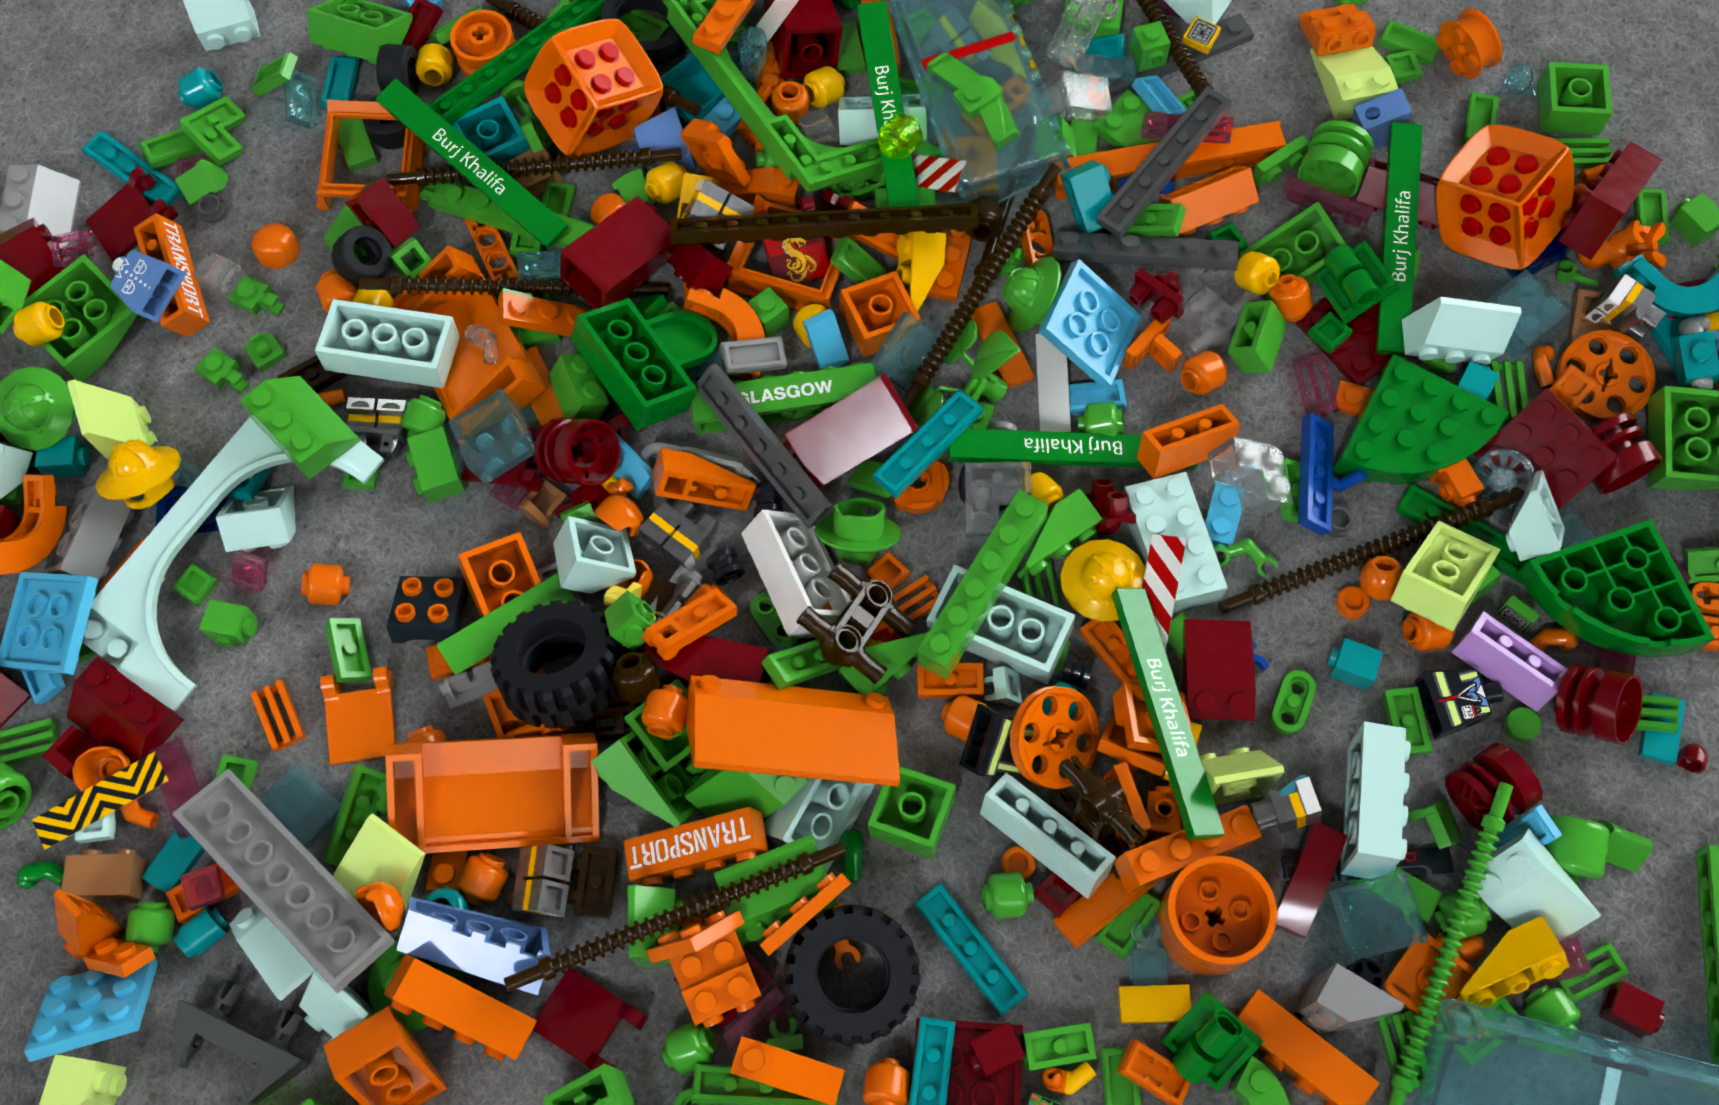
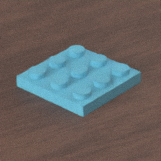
M1078 259L1070 264L1038 332L1102 388L1111 386L1125 356V351L1131 343L1142 315Z
M20 572L0 646V668L74 675L98 579L85 575Z
M154 959L126 978L89 970L73 976H61L49 982L24 1049L29 1062L139 1031L157 969V960Z

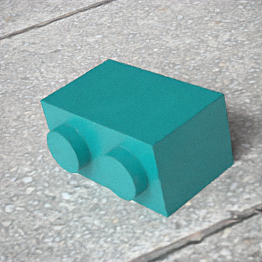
M1091 160L1061 173L1060 177L1077 228L1084 233H1092L1103 228L1096 223V216L1115 195L1111 193L1109 187L1111 177L1107 167Z

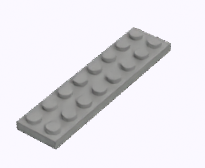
M229 768L172 813L177 821L337 994L395 943L387 931Z

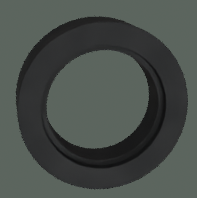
M605 0L601 10V20L620 19L625 13L635 9L653 10L667 18L669 9L662 0ZM673 26L660 39L653 41L638 40L654 67L664 65L675 59L685 46V42Z

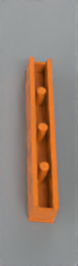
M1280 120L1209 133L1171 180L1220 172L1236 165L1245 167L1256 165L1287 145L1280 127ZM1159 142L1052 160L1051 163L1057 164L1061 168L1060 173L1052 184L1056 200L1068 199L1060 174L1091 160L1107 167L1111 177V182H1109L1110 190H1118L1117 179L1131 176Z

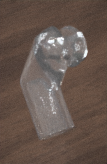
M468 326L464 333L467 341L472 342L473 345L482 349L483 362L485 364L498 363L496 335L481 326Z

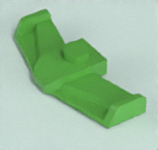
M948 52L942 53L927 64L930 75L937 76L956 90L952 93L953 101L970 120L980 115L996 152L1021 136L1002 96L1003 89L993 78L979 75Z

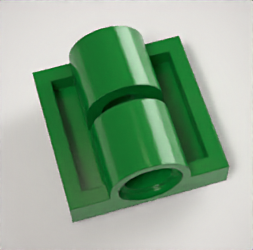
M1366 240L1353 249L1348 245L1335 248L1325 257V268L1312 276L1345 324L1399 289L1397 283Z
M1205 991L1161 1042L1175 1054L1173 1057L1174 1067L1185 1080L1194 1084H1199L1204 1080L1218 1092L1254 1054L1263 1040L1209 992Z

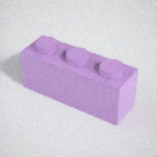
M1484 611L1463 632L1451 652L1491 681L1498 682L1504 690L1536 712L1558 693L1562 678L1568 670Z

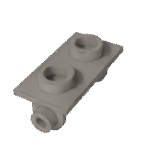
M681 564L678 566L668 580L676 584L672 599L662 612L656 611L657 597L650 605L655 612L656 622L684 607V601L701 584H704L701 581L702 575L694 570L690 572Z
M490 661L472 668L470 672L465 671L450 678L445 677L444 682L439 683L443 696H446L450 711L480 699L482 695L498 689L491 673L492 665Z

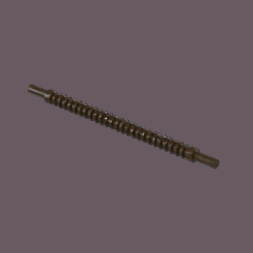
M486 0L488 4L505 12L507 18L516 21L530 30L535 29L547 20L514 1ZM663 84V94L660 101H663L664 104L670 107L677 106L693 116L700 114V105L681 96L679 90L669 87L668 84Z
M1136 0L1150 23L1161 21L1171 42L1169 55L1176 62V66L1180 68L1183 77L1187 79V83L1194 91L1196 98L1206 87L1213 89L1211 84L1207 82L1203 72L1200 71V67L1196 65V61L1189 53L1182 39L1178 37V32L1175 31L1171 21L1168 20L1157 0Z
M650 147L641 148L640 152L633 149L631 153H628V150L625 149L624 153L616 150L615 154L608 151L607 155L599 152L597 156L592 152L590 156H586L583 153L582 157H578L577 154H574L573 158L565 155L564 159H561V156L558 155L555 160L549 156L548 160L540 157L539 161L532 158L530 162L524 158L523 162L515 159L514 163H511L510 160H507L506 164L498 161L497 165L511 177L516 175V177L520 178L521 174L529 177V173L537 176L539 172L545 176L546 172H550L551 175L554 174V171L562 174L563 170L571 173L572 169H575V172L578 173L580 169L587 172L588 168H592L593 171H596V167L604 170L606 166L611 170L613 166H617L620 169L622 165H625L626 168H629L630 164H634L635 167H638V164L641 163L644 167L652 166L653 162L682 160L681 148L651 150ZM450 165L447 166V169L439 166L438 170L434 167L427 170L424 167L417 168L415 172L386 174V181L392 186L418 184V186L423 187L429 186L430 182L433 185H437L438 181L444 185L446 181L453 184L454 180L462 183V179L469 182Z
M1051 163L1038 185L1031 188L1028 193L1029 198L1024 199L1025 204L1020 206V211L1015 213L1016 218L1011 220L1012 225L1007 226L1008 232L1002 234L1003 239L998 240L999 246L994 247L995 253L989 254L991 260L985 261L986 267H981V273L976 275L977 281L972 282L973 288L967 289L969 295L963 296L964 302L958 303L960 309L954 310L955 316H950L949 318L951 323L945 324L946 330L940 332L942 337L936 338L937 344L931 346L933 351L927 352L928 358L922 360L924 366H919V372L913 374L910 379L911 386L902 398V402L908 412L920 393L928 389L931 384L930 378L933 379L935 377L934 371H939L938 364H943V357L948 356L947 350L953 349L951 343L957 342L956 336L962 334L961 329L966 328L965 322H969L971 320L970 315L975 314L974 308L980 306L979 301L984 299L983 294L988 293L987 287H991L993 285L992 280L997 279L996 273L1002 271L1001 266L1006 264L1005 259L1010 258L1009 252L1015 250L1014 245L1019 244L1018 238L1023 237V232L1028 230L1027 225L1032 223L1031 218L1036 217V211H1039L1041 209L1040 205L1044 204L1047 200V192L1061 171L1057 164Z
M395 274L391 278L359 277L360 290H391L393 294H402L403 290L411 294L415 290L417 294H420L421 291H425L426 294L434 291L437 295L439 291H443L446 295L448 291H452V294L455 295L457 291H460L462 295H465V292L468 291L471 295H474V292H479V295H483V292H488V295L496 292L499 296L502 289L506 288L523 293H532L533 296H536V293H540L543 297L545 293H549L552 297L554 293H558V296L561 297L563 293H566L570 297L574 293L576 297H579V294L563 282L561 278L555 282L553 278H550L549 281H545L544 278L536 281L534 277L532 281H527L526 277L523 278V281H518L517 277L514 278V281H510L509 277H506L504 281L500 277H497L496 280H492L491 277L483 280L481 276L478 280H474L473 276L470 277V280H466L464 276L460 280L456 279L455 276H452V279H447V276H443V279H438L437 275L434 276V279H430L428 275L425 276V279H421L419 275L412 279L411 275L403 278L402 275ZM642 283L627 298H637L638 295H668V284Z
M1514 489L1491 499L1483 497L1476 500L1474 504L1468 503L1466 508L1460 506L1458 511L1455 509L1450 510V514L1443 512L1441 518L1434 516L1433 521L1426 519L1424 524L1417 522L1416 527L1409 525L1407 531L1401 528L1399 534L1392 532L1390 537L1383 535L1381 541L1375 538L1373 544L1367 541L1365 547L1357 545L1356 550L1349 548L1348 553L1341 551L1339 557L1333 554L1331 560L1323 558L1322 563L1315 561L1314 566L1307 564L1304 570L1298 567L1296 573L1289 571L1288 576L1281 574L1278 580L1272 577L1270 583L1264 580L1261 586L1256 583L1249 586L1248 591L1219 601V608L1224 614L1250 603L1255 605L1265 602L1266 597L1273 599L1274 594L1281 596L1282 591L1289 593L1292 587L1298 590L1300 584L1307 586L1308 581L1315 583L1318 577L1324 580L1326 574L1332 577L1334 571L1341 573L1342 568L1350 570L1352 564L1358 567L1360 561L1365 564L1368 558L1372 559L1377 557V555L1385 556V552L1392 554L1394 548L1400 551L1402 545L1410 547L1411 542L1418 544L1419 539L1425 541L1438 521L1451 527L1460 528L1462 523L1468 525L1471 520L1477 522L1479 517L1483 519L1490 517L1495 510L1519 502L1523 497L1519 489Z
M839 842L809 855L807 852L796 855V860L794 861L790 858L787 859V864L785 865L779 862L776 869L769 866L768 872L764 873L762 870H759L758 876L754 877L753 874H750L748 880L740 878V883L738 884L732 881L729 888H725L722 885L719 892L712 889L709 896L702 893L701 899L697 900L696 897H693L691 903L687 904L686 901H683V906L681 907L673 905L672 911L663 909L662 915H658L655 912L653 914L654 918L648 919L645 916L642 923L635 920L632 927L625 924L624 930L619 931L616 928L613 935L606 932L603 939L596 936L593 943L586 940L583 947L576 944L573 951L566 948L563 955L556 952L555 958L551 959L550 956L538 960L537 965L505 977L504 983L507 991H513L542 978L545 981L551 980L557 976L559 971L565 974L568 967L575 970L578 963L585 966L588 959L595 962L598 955L604 958L607 951L614 954L617 947L624 950L627 943L634 946L637 939L644 942V937L647 935L653 938L654 933L657 931L663 934L664 929L667 927L673 930L674 924L678 923L680 926H683L684 920L688 919L689 922H692L694 916L702 918V913L704 912L712 914L713 908H717L720 911L723 904H727L730 907L733 900L740 903L743 896L749 899L750 894L753 892L759 895L760 889L764 888L766 891H769L770 885L774 884L775 887H778L780 881L788 883V878L790 877L796 880L800 873L803 876L809 875L814 872L815 867L845 856L844 846L842 842Z

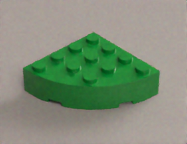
M1393 354L1382 367L1333 465V471L1346 476L1361 469L1367 472L1368 478L1363 482L1368 483L1374 481L1390 483V485H1405L1427 481L1439 470L1472 457L1499 430L1509 411Z
M1652 519L1561 549L1560 551L1531 559L1517 572L1518 577L1530 596L1547 615L1569 632L1593 645L1620 654L1641 657H1670L1698 651L1715 639Z

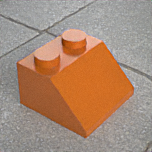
M897 271L840 290L839 311L863 358L892 348L921 323V318Z

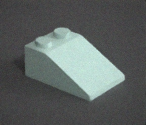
M1529 828L1499 847L1495 852L1490 853L1493 861L1487 862L1490 870L1484 871L1483 875L1487 879L1481 880L1480 885L1483 886V889L1478 890L1477 893L1512 928L1543 916L1560 942L1601 916Z
M255 904L241 910L229 924L237 942L280 1001L314 973L315 969Z

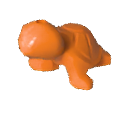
M1638 220L1631 221L1626 228L1613 233L1608 241L1605 240L1592 260L1578 252L1576 257L1587 269L1601 268L1608 263L1613 269H1616L1634 257L1643 254L1644 258L1653 267L1664 268L1667 260L1665 255L1658 251V240L1665 235L1666 226L1663 222L1652 226L1639 225L1640 221Z

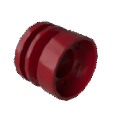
M1633 413L1620 414L1591 428L1620 457L1592 481L1600 495L1609 494L1637 481L1663 461V457L1652 441L1646 440L1634 444L1643 435L1644 430L1641 426H1634L1637 419Z
M560 417L550 420L537 435L534 447L536 463L541 473L549 480L585 486L600 485L610 479L618 467L621 454L619 439L614 429L606 422L586 418Z
M1576 663L1570 666L1562 678L1556 698L1555 716L1559 730L1573 735L1576 733L1583 737H1589L1594 734L1598 740L1619 745L1628 743L1635 733L1642 710L1643 688L1639 676L1613 670L1604 674L1600 668H1589L1588 666Z
M1492 743L1474 756L1473 762H1465L1445 777V787L1450 799L1466 820L1479 831H1483L1481 821L1483 815L1489 814L1499 782L1514 786L1503 817L1506 823L1505 826L1514 820V815H1522L1542 800V788L1531 767L1512 748L1502 743Z

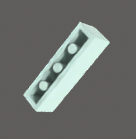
M1007 772L985 794L980 815L1084 897L1089 899L1108 877L1116 857Z

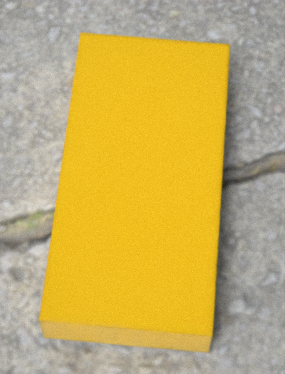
M1189 984L1119 986L1117 988L1120 1024L1178 1022L1192 1007Z

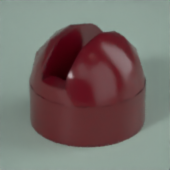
M1695 743L1687 744L1681 748L1677 757V765L1692 773L1703 772L1708 762L1706 750L1701 745Z

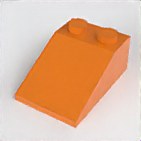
M521 532L460 553L457 558L461 573L481 617L541 583Z
M390 1006L374 1013L368 1019L339 1034L336 1038L323 1045L334 1079L360 1105H422L447 1089L443 1079L407 1025Z

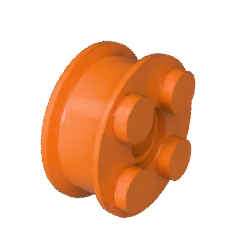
M1474 8L1465 9L1460 13L1456 21L1448 20L1440 26L1439 35L1436 36V43L1450 61L1449 68L1457 77L1463 75L1464 78L1474 79L1482 73L1484 67H1494L1501 61L1503 49L1499 34L1489 18L1479 10Z

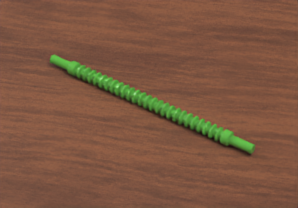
M1499 782L1489 814L1483 815L1481 821L1483 831L1477 832L1480 840L1474 841V844L1477 846L1476 850H1471L1474 858L1467 861L1471 866L1470 869L1464 870V873L1467 874L1466 879H1461L1464 887L1457 889L1460 897L1454 899L1457 906L1456 908H1451V911L1454 913L1453 917L1447 918L1450 926L1444 927L1447 935L1446 937H1441V941L1444 942L1443 946L1437 947L1440 955L1434 956L1437 964L1430 967L1434 972L1432 976H1427L1430 984L1429 986L1424 985V989L1427 990L1426 995L1420 996L1423 1004L1417 1005L1420 1013L1413 1016L1416 1019V1024L1410 1025L1413 1033L1406 1036L1410 1041L1409 1044L1403 1045L1406 1053L1400 1054V1058L1403 1059L1402 1064L1396 1065L1399 1072L1394 1073L1390 1081L1393 1089L1387 1105H1404L1407 1093H1412L1415 1087V1081L1412 1079L1413 1076L1419 1075L1416 1067L1422 1066V1062L1419 1061L1420 1056L1426 1055L1422 1050L1424 1046H1429V1043L1426 1041L1427 1036H1432V1032L1429 1029L1431 1026H1436V1023L1433 1021L1434 1016H1439L1436 1008L1443 1006L1440 998L1446 996L1443 988L1450 986L1446 980L1448 977H1453V974L1450 972L1451 967H1456L1453 959L1460 957L1457 949L1463 947V944L1460 943L1461 938H1466V934L1463 931L1465 928H1470L1467 920L1473 918V915L1470 914L1471 909L1477 908L1473 902L1475 899H1480L1477 891L1483 889V886L1480 885L1481 880L1487 879L1483 874L1485 870H1490V867L1487 866L1488 861H1493L1490 853L1497 850L1493 846L1494 842L1500 841L1497 834L1503 832L1506 824L1503 817L1514 786L1508 783Z

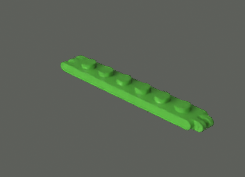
M439 181L437 185H433L430 182L429 186H424L427 190L423 189L419 195L433 209L507 232L518 233L520 236L535 240L530 233L478 189L455 182L450 184L449 181H446L443 185ZM554 213L568 225L569 229L553 246L564 249L596 225Z

